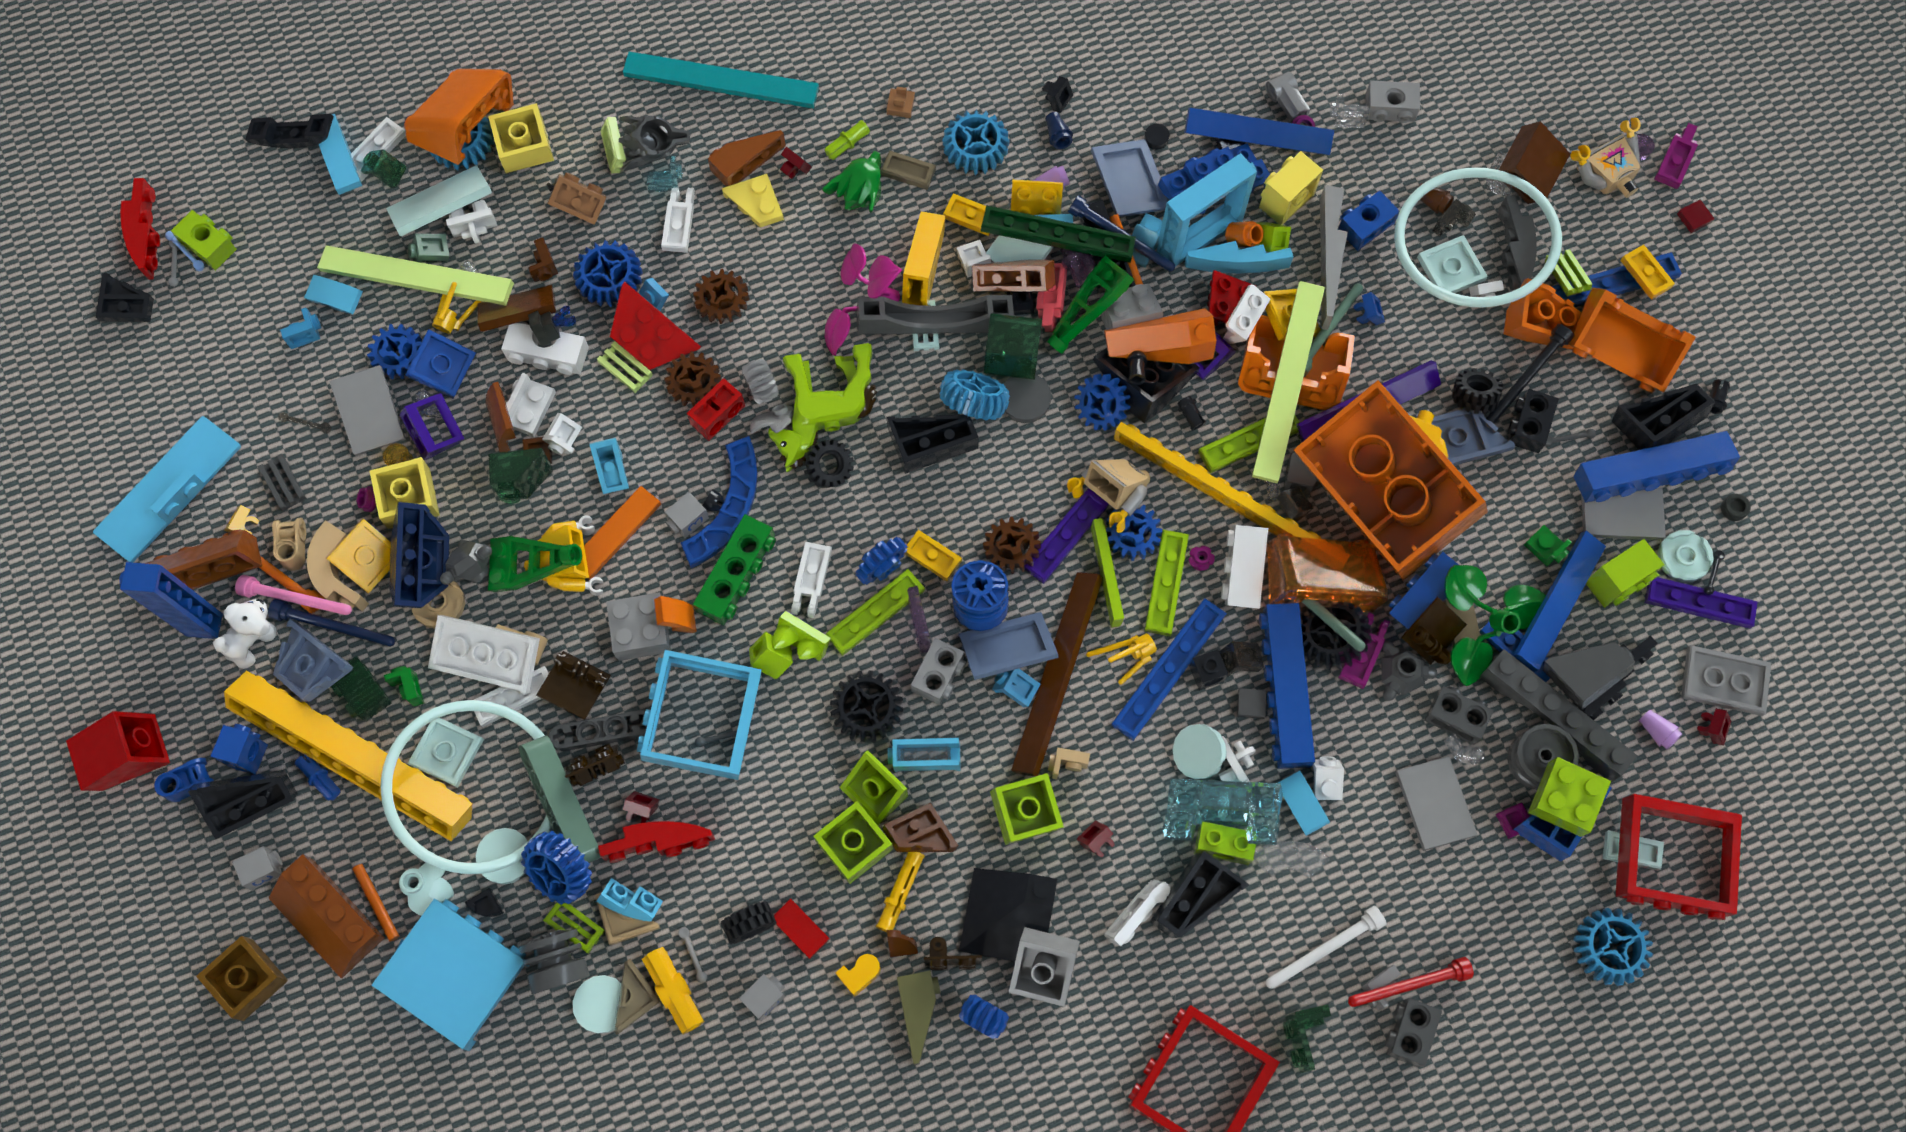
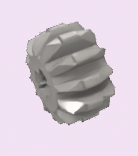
M753 360L742 366V375L756 403H767L772 401L773 398L778 397L779 391L776 381L765 360Z

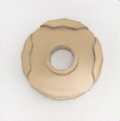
M455 581L448 584V587L437 595L444 597V603L441 607L432 608L431 600L422 608H412V613L418 622L428 628L435 629L438 615L459 619L465 607V596Z

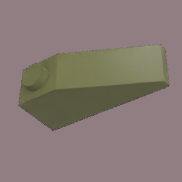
M930 970L897 977L914 1066L920 1065L936 1005L935 994L941 993L938 977H932Z

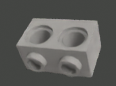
M935 638L911 683V692L938 705H941L943 699L948 700L955 686L951 684L955 675L961 676L967 663L964 661V651ZM943 656H949L953 659V663L949 666H943L939 663V659ZM935 679L940 681L942 685L940 688L932 690L927 687V683Z

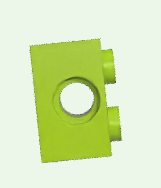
M191 210L171 232L182 245L216 271L237 250L231 242L233 237L223 228L217 230L214 227L215 223L207 215L202 214L200 216Z
M1202 821L1198 827L1194 854L1205 851L1215 859L1249 866L1254 860L1258 833Z

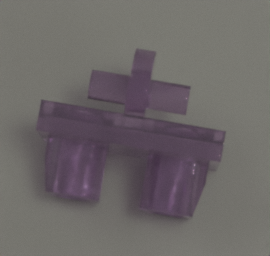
M1061 248L1060 251L1064 258L1062 265L1064 269H1069L1077 288H1081L1088 275L1096 267L1091 257L1092 255Z

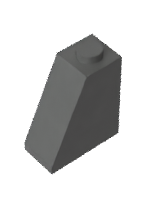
M1616 642L1548 658L1544 663L1543 671L1582 710L1632 672L1635 661L1634 656L1626 647H1620Z

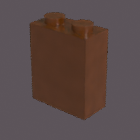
M1540 121L1521 127L1499 170L1527 181L1548 198L1570 153ZM1510 185L1527 204L1536 203L1529 195Z

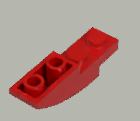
M134 178L131 200L121 201L122 234L127 250L138 269L148 280H153L154 271L158 268L157 247L160 246V235L151 226L153 223L152 203L155 202L156 195L154 189L144 178Z
M654 821L622 827L625 838L599 845L598 849L600 857L605 861L609 860L610 863L625 860V855L636 852L637 855L653 851L652 847L655 846L662 856L666 855L669 858L682 854V850L693 847L694 850L705 848L710 845V841L715 840V837L710 829L684 822Z

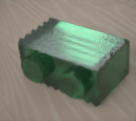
M355 656L348 661L354 667L352 671L334 683L331 688L339 698L344 696L348 704L345 705V708L354 719L359 717L366 722L374 715H377L378 712L391 705L392 702L365 663L358 656Z

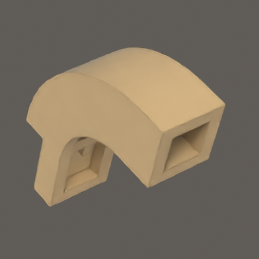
M325 520L314 534L308 548L307 570L310 580L316 590L326 600L347 604L352 609L356 607L363 612L369 603L361 595L341 583L338 568L326 559L347 534Z

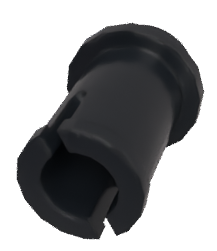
M1134 351L1127 358L1129 382L1133 385H1141L1145 382V366L1148 359L1141 351Z
M1722 379L1714 380L1712 383L1710 397L1715 403L1710 413L1720 414L1727 408L1726 397L1730 383L1724 380L1721 389Z
M1187 396L1177 403L1179 406L1178 411L1183 413L1190 429L1193 431L1205 425L1206 421L1196 406V399Z

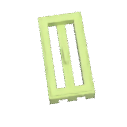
M607 117L600 132L611 173H620V168L623 167L626 157L623 145L619 143V138L621 137L616 117Z
M614 341L611 344L612 347L610 349L607 348L604 351L605 354L599 356L597 361L636 393L653 374ZM617 352L619 355H621L636 369H638L642 374H644V376L641 377L637 372H635L631 367H629L625 362H623L619 357H617L615 353ZM612 359L638 382L634 384L612 366L608 360Z

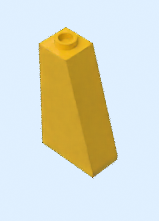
M922 211L920 213L903 273L902 303L928 306L944 237L945 215Z

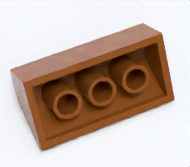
M241 529L233 530L227 536L221 538L207 539L203 544L194 547H183L177 553L171 555L157 556L153 561L145 563L163 566L192 590L262 566L257 538Z
M304 854L281 873L269 896L270 901L340 978H343L385 939L314 859Z

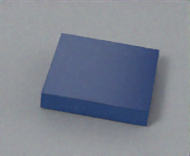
M428 329L405 376L453 399L476 352Z

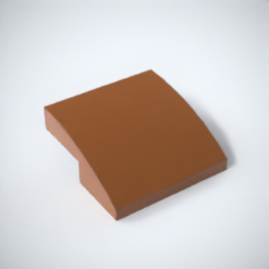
M494 382L487 391L485 401L501 454L510 451L507 440L514 439L516 436L499 382Z

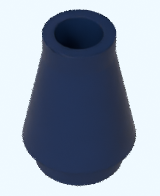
M1058 112L1049 113L1045 118L1049 142L1056 149H1065L1071 145L1073 133Z

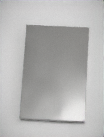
M378 365L329 381L355 456L406 440L382 366Z
M1657 488L1652 491H1636L1626 497L1618 495L1610 497L1603 502L1592 501L1585 503L1581 494L1583 531L1587 530L1595 538L1663 541L1666 538L1663 488Z
M1690 645L1687 647L1681 699L1763 716L1767 711L1771 662Z
M1449 756L1395 772L1423 851L1478 835Z

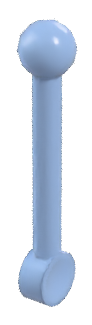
M171 231L165 233V238L172 241L190 259L196 271L204 269V263L201 260H196L175 238Z

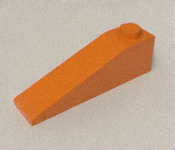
M1529 278L1525 279L1524 282L1522 283L1521 287H1522L1523 285L1527 284V283H1528L1529 281H1531L1532 279H1529ZM1543 283L1529 295L1511 302L1506 311L1504 335L1526 342L1547 345L1551 341V331L1558 323L1566 326L1574 333L1582 312L1574 307L1575 303L1569 299L1564 300L1555 293L1556 290L1553 287ZM1569 344L1560 347L1573 350V347Z

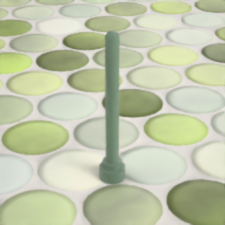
M1360 283L1352 287L1337 307L1329 329H1321L1312 341L1304 377L1312 369V359L1363 291V286Z
M1278 563L1271 568L1267 577L1275 586L1286 587L1355 650L1363 651L1365 649V643L1292 579L1290 569L1283 563Z

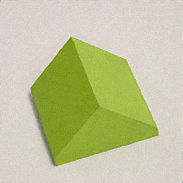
M868 750L839 787L854 803L858 801L877 825H880L908 797V789Z

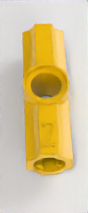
M665 948L655 949L642 958L656 985L654 988L665 1008L669 1009L681 1033L684 1035L704 1023V1019L690 996L692 994L681 973L677 972Z

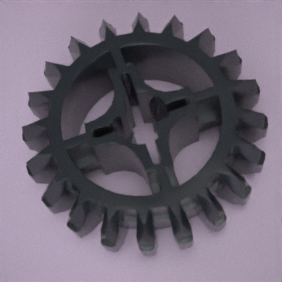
M1340 598L1337 604H1333V601L1329 599L1328 605L1323 607L1337 619L1348 621L1343 624L1365 643L1363 651L1355 650L1349 643L1343 647L1347 642L1339 634L1335 635L1336 641L1334 642L1332 636L1334 630L1312 610H1308L1310 616H1302L1303 624H1301L1304 653H1307L1308 660H1315V664L1318 667L1325 663L1328 670L1331 669L1333 664H1336L1337 668L1341 670L1342 663L1345 662L1351 667L1353 664L1351 659L1353 658L1361 661L1362 656L1360 652L1367 653V644H1370L1372 641L1371 635H1369L1372 632V628L1368 624V616L1363 615L1360 607L1355 608L1351 601L1344 606V602ZM1317 644H1321V646L1327 645L1330 646L1332 649H1326L1320 647Z
M871 670L868 671V677H863L862 671H858V679L854 680L852 675H848V685L843 681L839 682V687L843 691H833V696L837 699L831 700L830 706L837 709L832 710L830 714L831 717L838 718L834 722L835 727L843 726L841 729L843 736L851 731V741H854L860 735L861 744H865L867 736H870L872 743H876L875 735L877 734L883 740L887 738L885 729L894 733L895 728L891 722L900 724L901 718L895 714H903V707L897 706L903 703V697L896 696L899 693L898 687L890 688L893 684L892 679L889 678L883 683L884 675L882 673H879L875 679ZM862 688H873L879 690L882 694L868 695ZM854 693L857 702L850 708L851 711L845 714L846 701ZM861 698L867 705H871L872 716L865 708L863 709ZM888 700V713L880 722L876 712ZM866 719L873 726H859L851 721Z

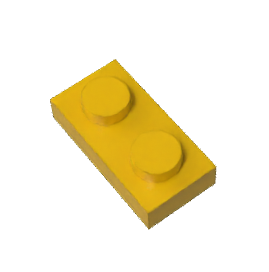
M953 193L943 213L946 216L945 219L990 236V233L981 232L986 206Z
M1644 244L1624 255L1620 260L1651 300L1671 289L1675 284Z
M919 529L907 544L908 551L904 553L946 582L962 562V557Z

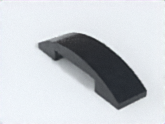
M332 114L310 115L309 121L279 123L271 117L252 118L245 140L249 143L276 148H305L314 146L327 139L334 116Z

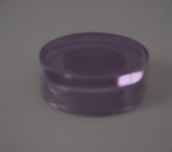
M1637 134L1640 160H1644L1651 155L1655 144L1648 135Z

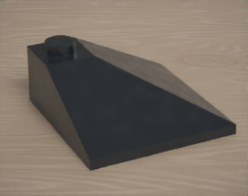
M1107 348L1093 358V361L1103 375L1111 374V380L1119 378V387L1126 385L1127 388L1123 393L1124 395H1130V398L1125 400V404L1131 406L1128 411L1143 423H1146L1158 414L1200 369L1195 363L1181 364L1148 360L1145 366V382L1141 385H1133L1129 382L1127 358L1109 357Z
M974 868L959 952L1015 962L1024 927L1046 933L1049 932L1058 879L1028 873Z

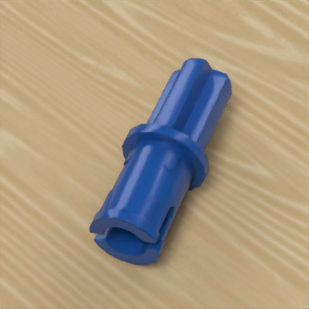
M305 754L304 757L306 759L302 755L299 756L295 761V766L308 778V784L315 786L326 800H335L341 791L328 776L327 769L321 768L315 760Z

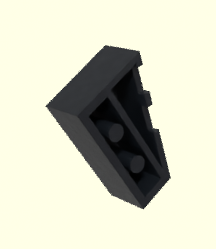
M1693 384L1665 392L1664 395L1652 399L1647 397L1643 398L1641 402L1634 404L1618 405L1612 422L1639 450L1669 444L1706 419L1715 401L1698 384Z
M964 414L936 415V417L920 418V416H911V418L887 417V428L905 474L978 449L979 437L970 416L967 417Z
M285 770L193 784L188 790L215 840L294 801L298 794Z
M1205 851L1195 853L1170 890L1169 896L1161 903L1149 922L1169 937L1180 938L1207 918L1209 914L1228 902L1230 898L1249 886V884Z

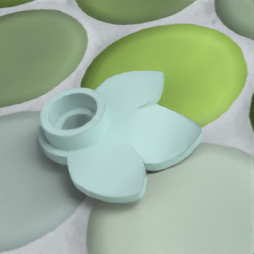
M425 862L419 869H408L401 875L399 887L408 896V906L413 912L422 916L434 898L443 902L445 899L449 900L454 896L451 884L441 878L445 870ZM417 878L419 881L418 885L415 888H411V880Z

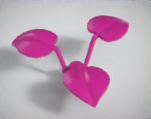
M854 243L842 263V282L850 286L857 278L868 285V296L870 298L886 297L899 302V291L888 287L902 269L895 265L889 257L880 255L875 259L869 270V280L864 278L860 272L866 265V253L861 245ZM857 306L845 307L842 311L838 308L834 309L826 322L825 342L828 350L834 356H836L837 350L845 341L850 330L851 321L847 313L856 311Z

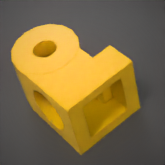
M864 954L857 959L855 967L850 971L845 966H842L835 973L855 997L879 976L881 968L878 959L874 955Z

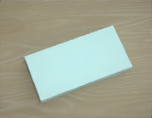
M476 165L386 209L398 234L403 236L491 194L492 191Z

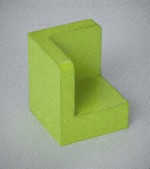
M1256 222L1263 229V239L1256 246L1263 244L1267 252L1288 248L1291 227L1269 222Z
M764 632L749 648L751 667L762 669L761 672L774 679H778L793 663L791 646L774 649L773 635Z

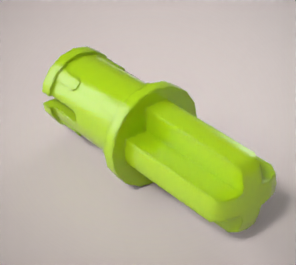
M860 120L848 131H842L840 137L825 148L824 151L828 158L835 160L849 148L853 149L855 143L869 134L868 126L864 121Z

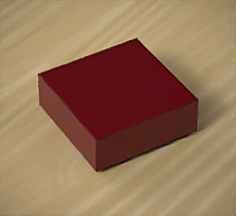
M1701 199L1680 209L1677 213L1690 233L1709 225L1715 219Z

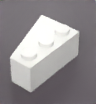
M1230 525V530H1228L1227 534L1228 557H1225L1224 572L1227 573L1226 583L1222 584L1221 599H1225V605L1260 609L1268 528Z

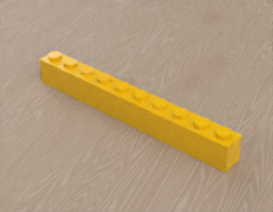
M247 670L224 691L225 708L382 800L381 775L388 753L379 749L374 742L362 739L350 728L340 726L328 715L318 713L306 702L294 699L285 690L277 689L263 677L255 676ZM398 758L392 780L395 808L449 841H452L472 819L473 803L464 795L452 792L442 782L430 779L418 768H412Z

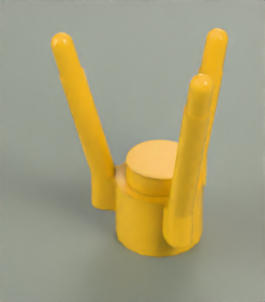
M452 282L447 295L442 294L437 314L432 323L434 328L446 334H451L453 329L459 331L462 323L478 307V303L482 302L476 300L457 320V314L448 309L457 286L456 282Z
M1145 633L1140 637L1136 635L1128 640L1086 653V656L1092 657L1128 646V649L1108 658L1110 663L1129 654L1136 660L1140 658V661L1118 681L1119 685H1122L1144 664L1152 661L1150 655L1157 652V648L1151 636Z

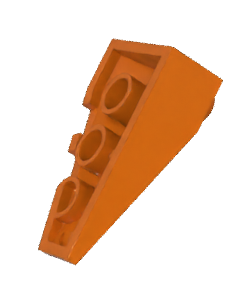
M1205 308L1104 330L1109 357L1128 358L1132 352L1141 351L1148 360L1192 364L1213 359L1217 341L1213 315Z

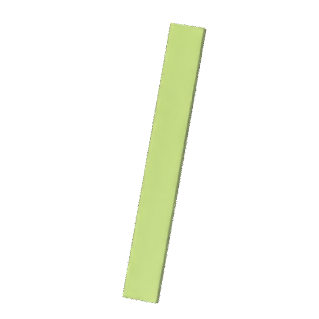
M327 245L317 267L321 272L445 295L448 294L452 282H456L457 286L453 296L504 306L507 305L514 285L512 279Z
M1303 281L1298 283L1252 473L1254 478L1278 483L1323 298L1325 289L1323 286Z

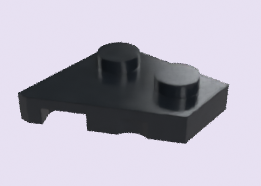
M102 273L96 318L100 322H150L154 298L140 289H135L124 281L121 282L113 278L108 273Z

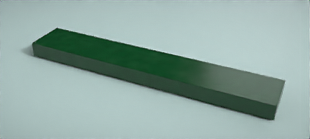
M986 205L981 226V232L1100 257L1106 255L1109 259L1131 263L1136 240L1135 236Z

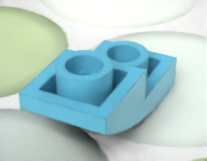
M313 275L304 298L314 303L329 306L334 310L353 315L363 291L328 278Z
M1301 771L1276 783L1306 836L1330 823Z
M611 878L596 902L624 916L651 922L663 901L640 886L634 893Z

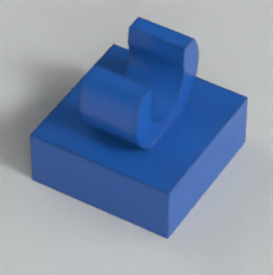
M1372 292L1362 295L1363 303L1359 302L1353 306L1357 312L1365 310L1363 316L1356 318L1360 324H1365L1369 321L1375 325L1384 323L1385 319L1380 299Z

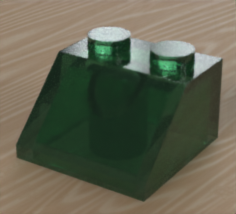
M991 313L985 352L984 374L1035 380L1042 319Z
M542 448L488 454L490 485L500 500L505 503L513 504L520 502L522 499H528L553 472L552 465Z

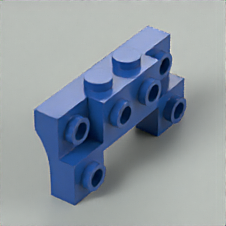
M1248 143L1231 150L1229 147L1221 150L1216 148L1201 158L1193 157L1185 162L1183 169L1161 177L1158 186L1162 193L1171 200L1240 153L1249 163L1253 162L1256 167L1257 174L1251 194L1259 186L1263 185L1265 188L1264 182L1270 173L1263 160H1257Z

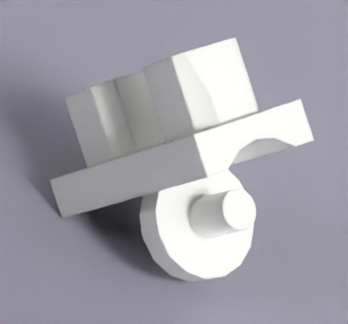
M479 200L472 204L474 211L472 213L465 214L463 208L449 213V219H446V222L454 238L462 236L463 239L472 237L475 244L480 243L479 235L488 233V228L497 226L491 208H488L484 200Z
M1222 736L1226 746L1225 759L1231 765V768L1218 774L1223 784L1228 788L1238 783L1244 785L1250 782L1239 761H1243L1247 769L1252 767L1254 763L1250 756L1256 752L1254 747L1251 746L1245 749L1242 742L1238 741L1234 744L1238 752L1235 755L1226 738Z

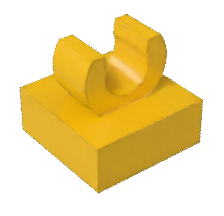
M240 505L236 508L224 531L228 533L239 529L247 531L245 529L246 522L257 525L259 520L256 517L248 516L250 509Z

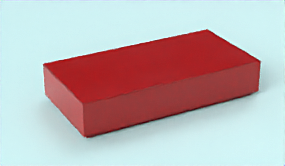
M792 899L787 901L774 914L777 922L776 925L809 959L830 940Z

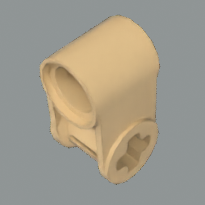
M297 518L295 521L289 522L273 521L274 557L289 571L300 569L305 563L306 525L303 518ZM293 552L291 557L285 559L287 554Z

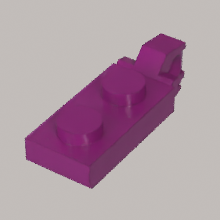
M1688 123L1681 135L1678 133L1674 135L1654 180L1675 189L1679 188L1698 146L1697 141L1692 140L1698 126Z

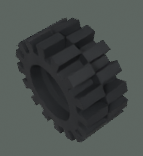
M1472 368L1471 372L1466 369L1456 377L1452 392L1453 401L1458 403L1459 408L1466 407L1465 411L1467 412L1470 409L1474 410L1475 414H1478L1479 411H1482L1483 414H1486L1488 410L1492 412L1498 407L1503 391V382H1499L1500 378L1498 376L1493 377L1494 373L1492 372L1486 374L1484 369H1481L1480 372H1477V368Z
M824 440L808 448L809 452H806L804 455L806 461H803V466H806L807 469L804 470V473L810 476L808 480L815 482V485L818 487L823 486V488L836 487L845 483V479H849L851 476L849 472L854 469V466H851V462H854V459L849 457L850 449H845L846 445L838 443L837 440ZM824 454L833 455L837 461V468L831 474L824 473L820 468V459Z
M766 901L750 905L745 909L742 908L721 921L729 944L743 942L748 938L751 939L755 935L769 930L770 927L777 923Z

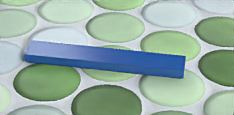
M1188 108L1184 133L1330 155L1335 130Z
M1672 252L1654 257L1672 280L1681 276L1682 273ZM1625 266L1588 276L1592 282V288L1606 289L1615 295L1641 289ZM1569 281L1572 288H1575L1572 282ZM1559 284L1551 286L1556 290L1555 293L1558 296L1575 303L1574 307L1585 305L1591 291L1566 296Z
M1587 530L1581 532L1513 654L1516 659L1533 672L1538 671L1606 548L1603 543Z
M1204 598L1111 726L1134 741L1227 613Z

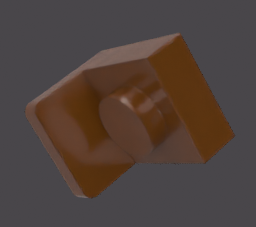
M542 237L534 240L537 250L533 251L537 264L528 267L535 282L546 281L552 278L553 275L559 274L549 248Z

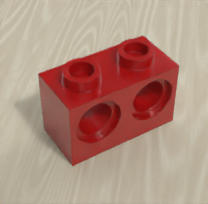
M723 378L687 412L690 425L710 441L745 407L743 395Z

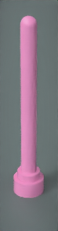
M241 575L235 584L236 594L243 597L251 598L258 594L342 615H349L352 612L350 605L263 585L255 577Z

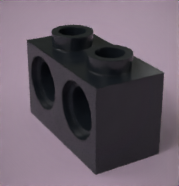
M1528 389L1523 397L1519 396L1514 406L1517 416L1516 419L1511 420L1507 431L1508 434H1511L1510 440L1514 442L1515 446L1539 454L1547 443L1559 398L1532 389ZM1530 406L1536 407L1539 412L1533 411ZM1523 428L1529 429L1533 435L1526 434Z

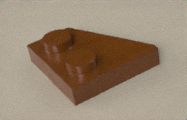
M931 802L884 824L882 829L896 852H954L959 846Z

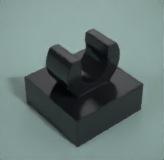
M1059 76L1055 83L1047 81L1042 88V91L1048 92L1045 99L1050 102L1052 110L1059 113L1063 111L1073 97L1068 79Z
M1006 291V295H1012L1014 315L1034 313L1032 291Z

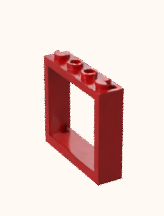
M1632 794L1622 798L1615 897L1627 899L1626 902H1631L1632 905H1643L1644 902L1653 904L1654 909L1658 910L1680 909V913L1684 915L1708 914L1707 918L1711 920H1726V917L1736 915L1742 814L1639 794ZM1641 813L1723 829L1719 902L1636 886Z
M1189 1005L1185 1010L1180 1008L1172 1021L1176 1025L1171 1035L1165 1033L1157 1046L1161 1049L1160 1054L1156 1060L1151 1057L1143 1070V1073L1147 1076L1141 1085L1136 1082L1128 1096L1132 1100L1129 1107L1167 1132H1188L1143 1103L1190 1021L1194 1019L1262 1063L1223 1131L1241 1132L1280 1062L1192 1005Z

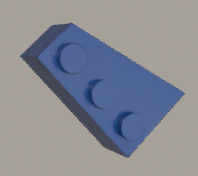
M1444 552L1439 556L1434 553L1424 564L1428 568L1421 577L1416 574L1406 585L1410 590L1403 597L1398 594L1389 604V607L1392 609L1389 615L1408 630L1437 597L1442 601L1446 599V575L1453 565L1459 564Z
M1609 786L1604 800L1606 799L1612 787ZM1530 815L1513 829L1520 836L1560 862L1571 856L1582 838L1534 815Z

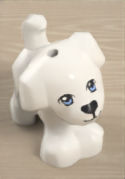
M253 599L241 604L232 603L224 610V618L231 627L226 634L218 637L213 642L216 651L221 652L227 660L234 662L239 668H249L255 663V656L248 649L256 640L268 642L272 641L276 636V627L266 620L268 613L267 604L261 599Z

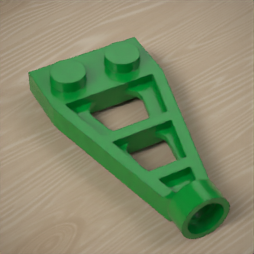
M1105 255L1088 275L1047 342L1059 353L1063 354L1069 347V342L1126 292L1134 278ZM1101 285L1105 289L1103 297L1095 304L1087 305L1088 297L1094 288ZM1084 308L1086 313L1071 325L1080 309Z
M514 536L491 538L490 547L492 548V554L489 559L488 591L503 592L517 590L571 566L579 565L582 560V551L577 544L557 545ZM520 550L529 552L528 570L517 574V553ZM540 551H550L549 566L540 568Z

